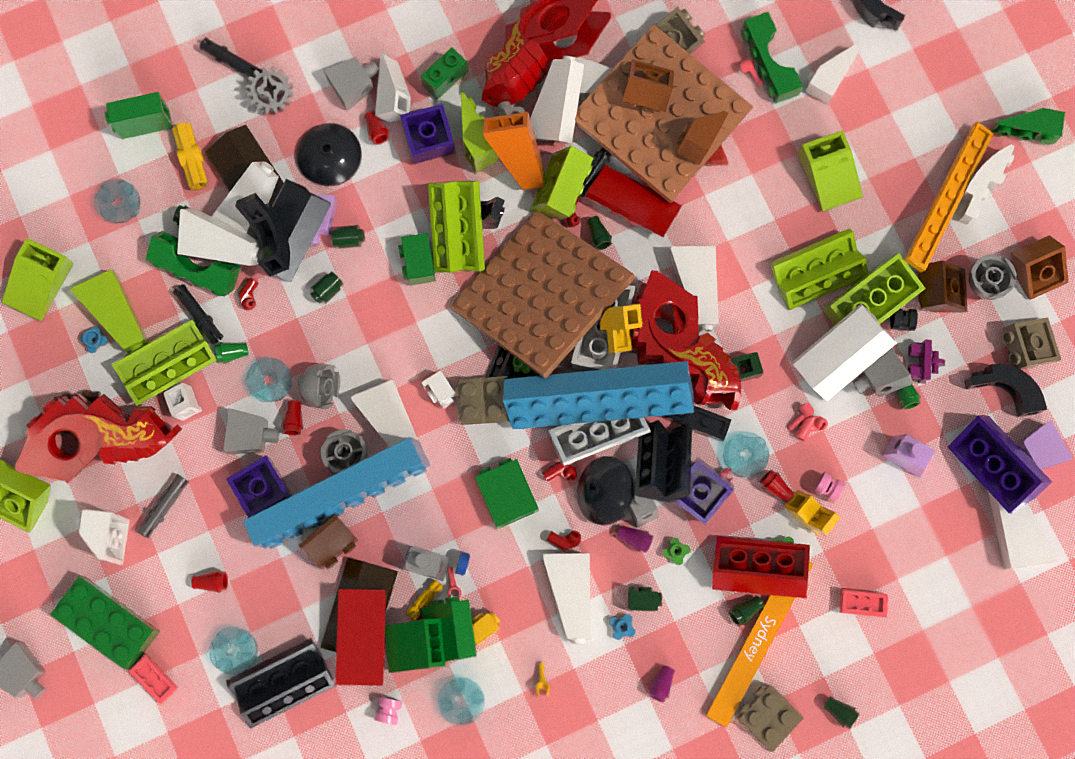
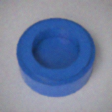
M461 551L455 574L465 575L470 559L469 553Z

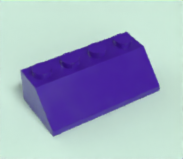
M978 415L947 447L1009 514L1014 513L1035 499L1052 483L1048 476L990 416Z

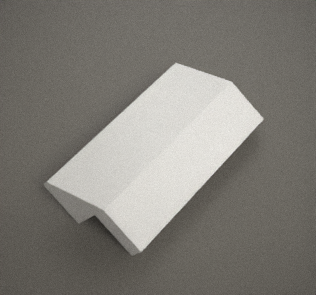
M860 304L792 363L809 385L828 401L897 344V342L880 326L876 317Z

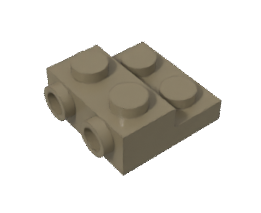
M677 6L655 25L689 54L705 43L703 39L706 36L698 25L694 28L690 22L692 17L685 8L681 11Z
M1049 318L1016 322L1002 328V340L1008 345L1010 351L1008 360L1014 367L1023 370L1061 360Z
M507 376L459 379V384L455 387V394L457 398H460L457 418L461 421V425L510 422L503 403L504 379H508Z
M768 684L766 687L764 685L760 686L754 693L756 698L750 704L746 702L738 710L740 715L737 720L773 753L804 717L772 685Z

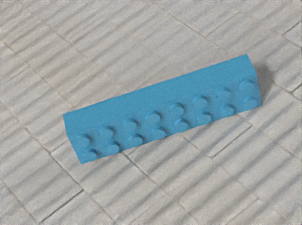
M688 361L549 375L546 379L542 376L504 379L503 403L512 429L694 413L693 387Z
M409 437L244 520L243 523L254 547H263V549L270 547V549L282 545L283 539L298 537L303 534V529L318 527L324 523L323 519L330 516L332 518L334 515L340 516L344 513L343 509L350 506L352 508L365 503V498L369 496L377 497L385 493V488L392 485L397 487L406 482L405 478L411 475L417 477L425 473L426 468L431 466L420 441Z

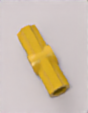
M182 122L176 124L172 130L178 147L177 156L181 167L185 171L189 188L191 190L204 189L209 183L203 166V154L199 144L196 142L193 127L190 123Z

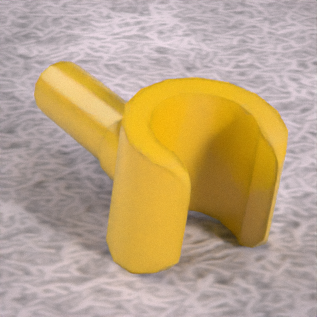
M538 663L539 682L536 684L535 695L539 698V690L544 689L547 693L546 697H548L550 685L546 682L544 663Z

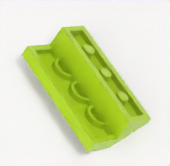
M459 180L428 183L434 271L452 273L460 270H485L479 181Z
M850 228L770 263L774 281L789 310L856 282L868 273L866 258L857 250L854 232Z
M190 319L116 360L111 365L135 405L138 406L212 364L217 359L193 320Z

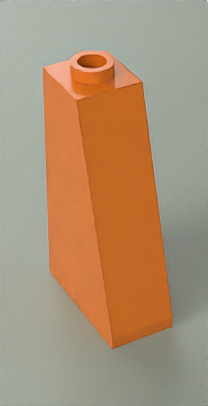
M528 112L484 118V138L522 190L544 187L545 171Z

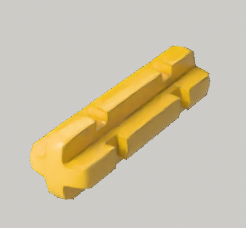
M433 580L428 585L429 588L425 589L416 599L415 605L413 607L410 606L406 611V615L412 620H416L421 615L422 608L427 607L435 598L434 595L436 593L439 594L443 589V586L437 580Z

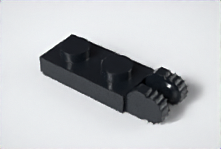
M694 406V413H685L684 418L675 414L665 415L664 417L677 424L684 425L688 423L693 431L722 442L725 440L731 423V419Z

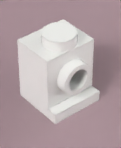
M441 370L421 382L425 390L430 389L427 393L433 403L438 401L442 408H446L454 402L455 392Z
M176 383L171 386V389L164 392L172 417L184 421L202 411L201 407L198 406L192 386L185 383Z

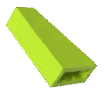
M112 269L70 288L72 293L127 353H131L149 343L120 278Z

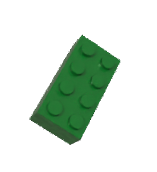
M82 576L76 579L50 614L124 670H130L139 661L160 632V630L89 578Z

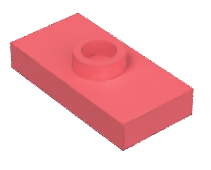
M840 590L839 613L887 617L888 594Z
M147 654L128 671L160 705L179 688Z

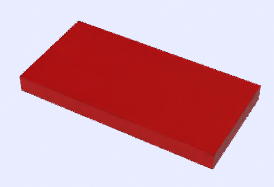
M606 165L586 193V197L663 238L682 205L674 201L670 204L656 191Z
M339 589L335 685L383 686L386 590Z

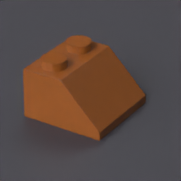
M632 60L622 101H626L632 106L641 105L648 107L649 110L654 112H666L673 89L674 70Z
M722 111L696 118L691 126L686 124L676 143L680 145L677 153L700 165L723 125L728 112Z
M1050 235L1011 252V261L1017 274L1016 278L1029 300L1069 283L1065 246Z

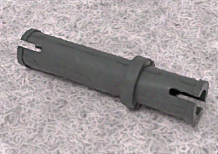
M176 474L156 505H154L152 510H148L147 517L136 531L149 539L159 523H163L165 520L164 516L189 481Z

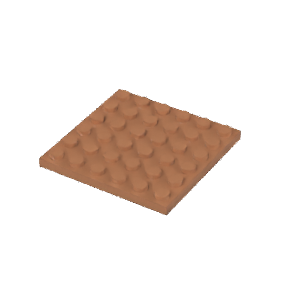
M653 24L579 106L574 120L580 129L671 204L747 116L753 106ZM632 60L674 70L673 89L666 112H654L649 110L648 107L641 105L632 106L626 101H622ZM722 111L728 112L723 125L700 165L677 153L680 145L676 143L686 124L691 126L696 118Z
M536 211L487 264L485 270L481 271L450 305V308L546 379L630 285L635 276L631 271L543 213Z

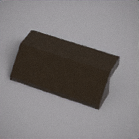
M246 124L226 132L205 151V155L229 192L252 162L264 161L273 167ZM274 168L273 172L279 176V174ZM280 176L269 201L271 205H273L284 183Z
M347 558L320 648L337 653L339 589L386 590V614L398 571Z

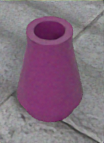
M626 526L621 527L617 537L638 552L643 551L645 553L649 550L653 540V536L649 534V531Z
M662 665L661 670L648 686L649 691L647 695L664 703L666 698H669L675 670Z

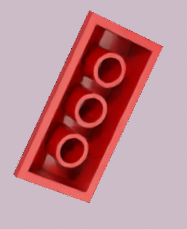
M717 536L712 589L806 599L810 545Z

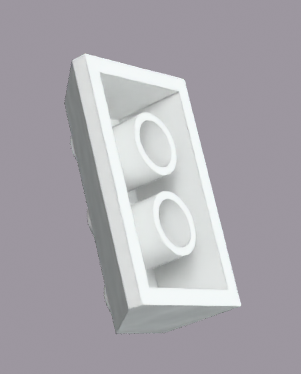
M83 509L82 515H79L77 520L80 536L99 560L123 565L130 519L112 512Z

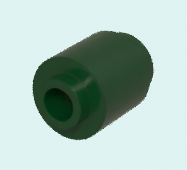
M359 225L340 226L332 229L333 247H339V249L361 247L362 242H365L364 229H360Z
M334 272L325 273L310 288L312 290L310 295L317 303L323 302L326 304L341 290L340 287L343 285V282Z

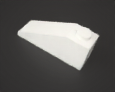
M858 42L825 62L818 68L816 73L812 71L806 81L809 84L806 92L829 104L863 43Z

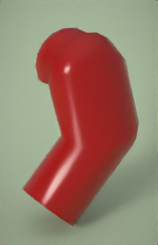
M561 462L542 472L547 482L556 476L566 478L567 481H573L577 477L576 469L572 465L567 464L564 466Z

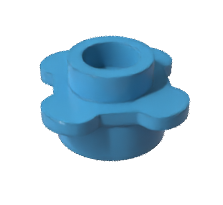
M92 327L80 337L81 342L88 347L87 350L90 353H95L97 348L105 346L108 342L107 338L100 333L99 327Z
M626 614L622 618L613 617L610 620V625L613 626L614 630L613 637L616 640H620L625 636L633 637L636 631L632 627L631 622L633 618L631 615Z

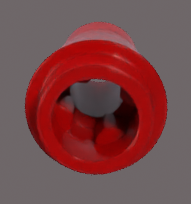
M375 111L367 112L364 115L369 140L375 145L385 143L389 139L388 128L379 117L375 116Z
M288 401L281 423L282 432L286 435H300L301 430H303L301 402Z
M770 470L760 480V484L763 486L762 489L778 497L784 503L789 501L794 495V492L788 487L778 472Z
M221 570L193 575L191 585L193 589L220 593L228 587V575Z

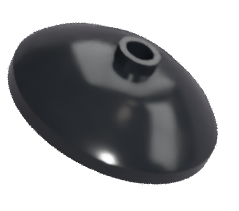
M324 123L311 128L302 136L297 146L296 159L302 174L311 182L321 186H337L351 179L358 171L362 160V150L358 138L351 130L339 124ZM325 147L331 148L329 152L323 151Z
M602 456L590 462L582 472L577 487V500L582 514L587 520L598 525H611L619 521L628 511L634 494L633 477L628 466L620 459L611 456Z

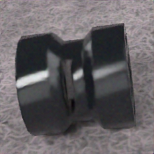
M900 308L890 316V328L892 330L905 328L907 331H915L918 322V312L916 309L903 311Z

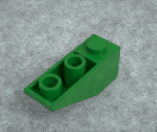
M1041 108L999 120L990 131L1002 137L1015 136L1024 141L1036 140L1045 145L1055 144L1062 137L1065 112Z

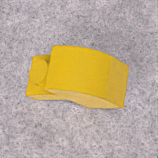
M640 304L611 307L604 312L600 330H607L609 353L632 350L630 329L642 327Z
M797 490L784 506L798 522L817 535L822 533L827 536L841 518L836 512L822 507L811 495Z

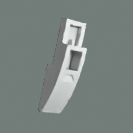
M1009 145L997 152L971 178L961 200L967 203L959 219L960 222L967 225L972 219L976 220L981 211V207H978L981 200L984 201L989 191H992L997 185L1001 186L1006 177V174L1003 172L1006 166L1009 167L1015 155L1012 152L1015 146Z

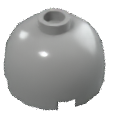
M997 254L981 257L974 263L969 272L968 281L971 289L977 296L983 299L995 300L1002 298L1013 289L1017 274L1014 265L1007 258L996 256Z
M313 364L307 367L299 377V392L301 398L308 405L315 408L328 409L334 404L331 403L333 395L334 397L338 396L340 388L339 372L334 371V368H336L334 365Z
M347 429L337 430L329 434L322 445L321 459L326 468L335 475L367 459V446L359 434L357 435Z

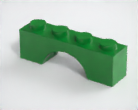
M768 11L746 19L741 29V35L743 40L749 44L751 58L756 60L759 66L758 73L767 84L766 90L769 97L773 98L775 104L798 96L803 85L795 68L777 64L769 54L768 44L774 39L777 29Z
M164 231L151 237L145 260L151 262L153 266L166 269L176 277L188 279L194 285L205 287L218 296L225 297L234 291L241 270L240 266L218 260L210 266H200L192 262L187 255L177 254V237Z

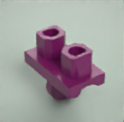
M925 339L921 343H911L908 346V356L919 358V365L910 364L907 369L912 379H918V383L925 384L926 381L931 380V373L938 374V368L945 366V360L939 358V351H932V340Z

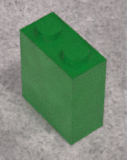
M159 92L106 103L107 111L104 112L108 125L111 124L113 132H117L121 139L173 128L169 107Z
M507 458L498 463L499 467L492 470L490 467L478 471V476L475 477L497 530L539 512L538 505L517 459Z
M459 596L445 598V602L444 600L431 601V606L422 608L423 620L441 618L445 662L477 657L469 600L460 601Z
M441 618L385 626L389 673L446 666Z

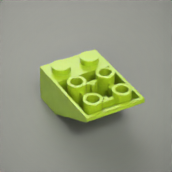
M462 92L461 109L464 152L475 173H478L498 162V155L483 136V115L479 116L475 111L477 107L471 97L467 98L465 93Z
M843 130L802 144L797 154L822 212L863 198L852 150Z
M26 238L15 257L1 303L42 322L74 263L66 256Z

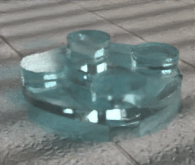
M111 179L100 186L101 189L94 197V205L97 212L109 223H124L139 214L140 195L132 184L125 182V180ZM119 196L120 199H123L119 206L112 205L115 197Z
M263 357L249 368L245 383L251 395L257 400L264 403L277 402L289 393L292 387V377L289 368L281 360ZM274 375V384L264 385L265 376Z
M740 432L732 436L724 446L723 461L732 470L734 475L750 478L762 472L769 461V449L766 441L757 434ZM745 449L752 453V457H749L748 461H745L744 457L740 456V452H744Z
M240 627L222 629L216 634L217 636L210 644L209 656L212 664L226 674H240L248 670L256 661L258 653L257 642L248 630ZM231 644H235L240 649V652H237V656L234 658L232 654H228Z
M455 678L447 682L439 692L438 707L443 718L451 724L468 725L476 721L484 710V693L481 687L469 678ZM465 695L467 697L465 701L468 702V705L458 708L456 706L458 702L455 698Z

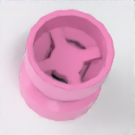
M824 472L818 480L814 492L819 495L824 494L828 500L835 502L840 496L845 482L835 480L830 474Z
M380 696L378 704L381 709L376 712L374 720L397 725L398 716L396 710L401 709L402 701Z

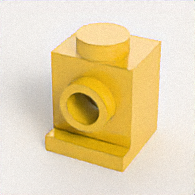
M493 611L485 616L483 613H480L472 619L474 639L477 645L500 629L497 624L501 621Z

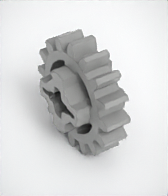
M262 67L261 73L255 70L254 77L249 76L248 81L251 84H246L245 89L250 92L246 93V98H252L250 106L256 104L257 112L264 109L265 115H268L269 110H272L273 114L276 115L278 108L283 112L285 110L284 104L290 105L291 101L288 98L293 97V92L289 90L292 89L293 84H287L289 76L282 77V70L275 73L274 67H271L270 71ZM262 80V85L255 89L257 82ZM267 86L271 91H273L272 97L269 94V92L266 91ZM284 93L283 98L277 103V96Z

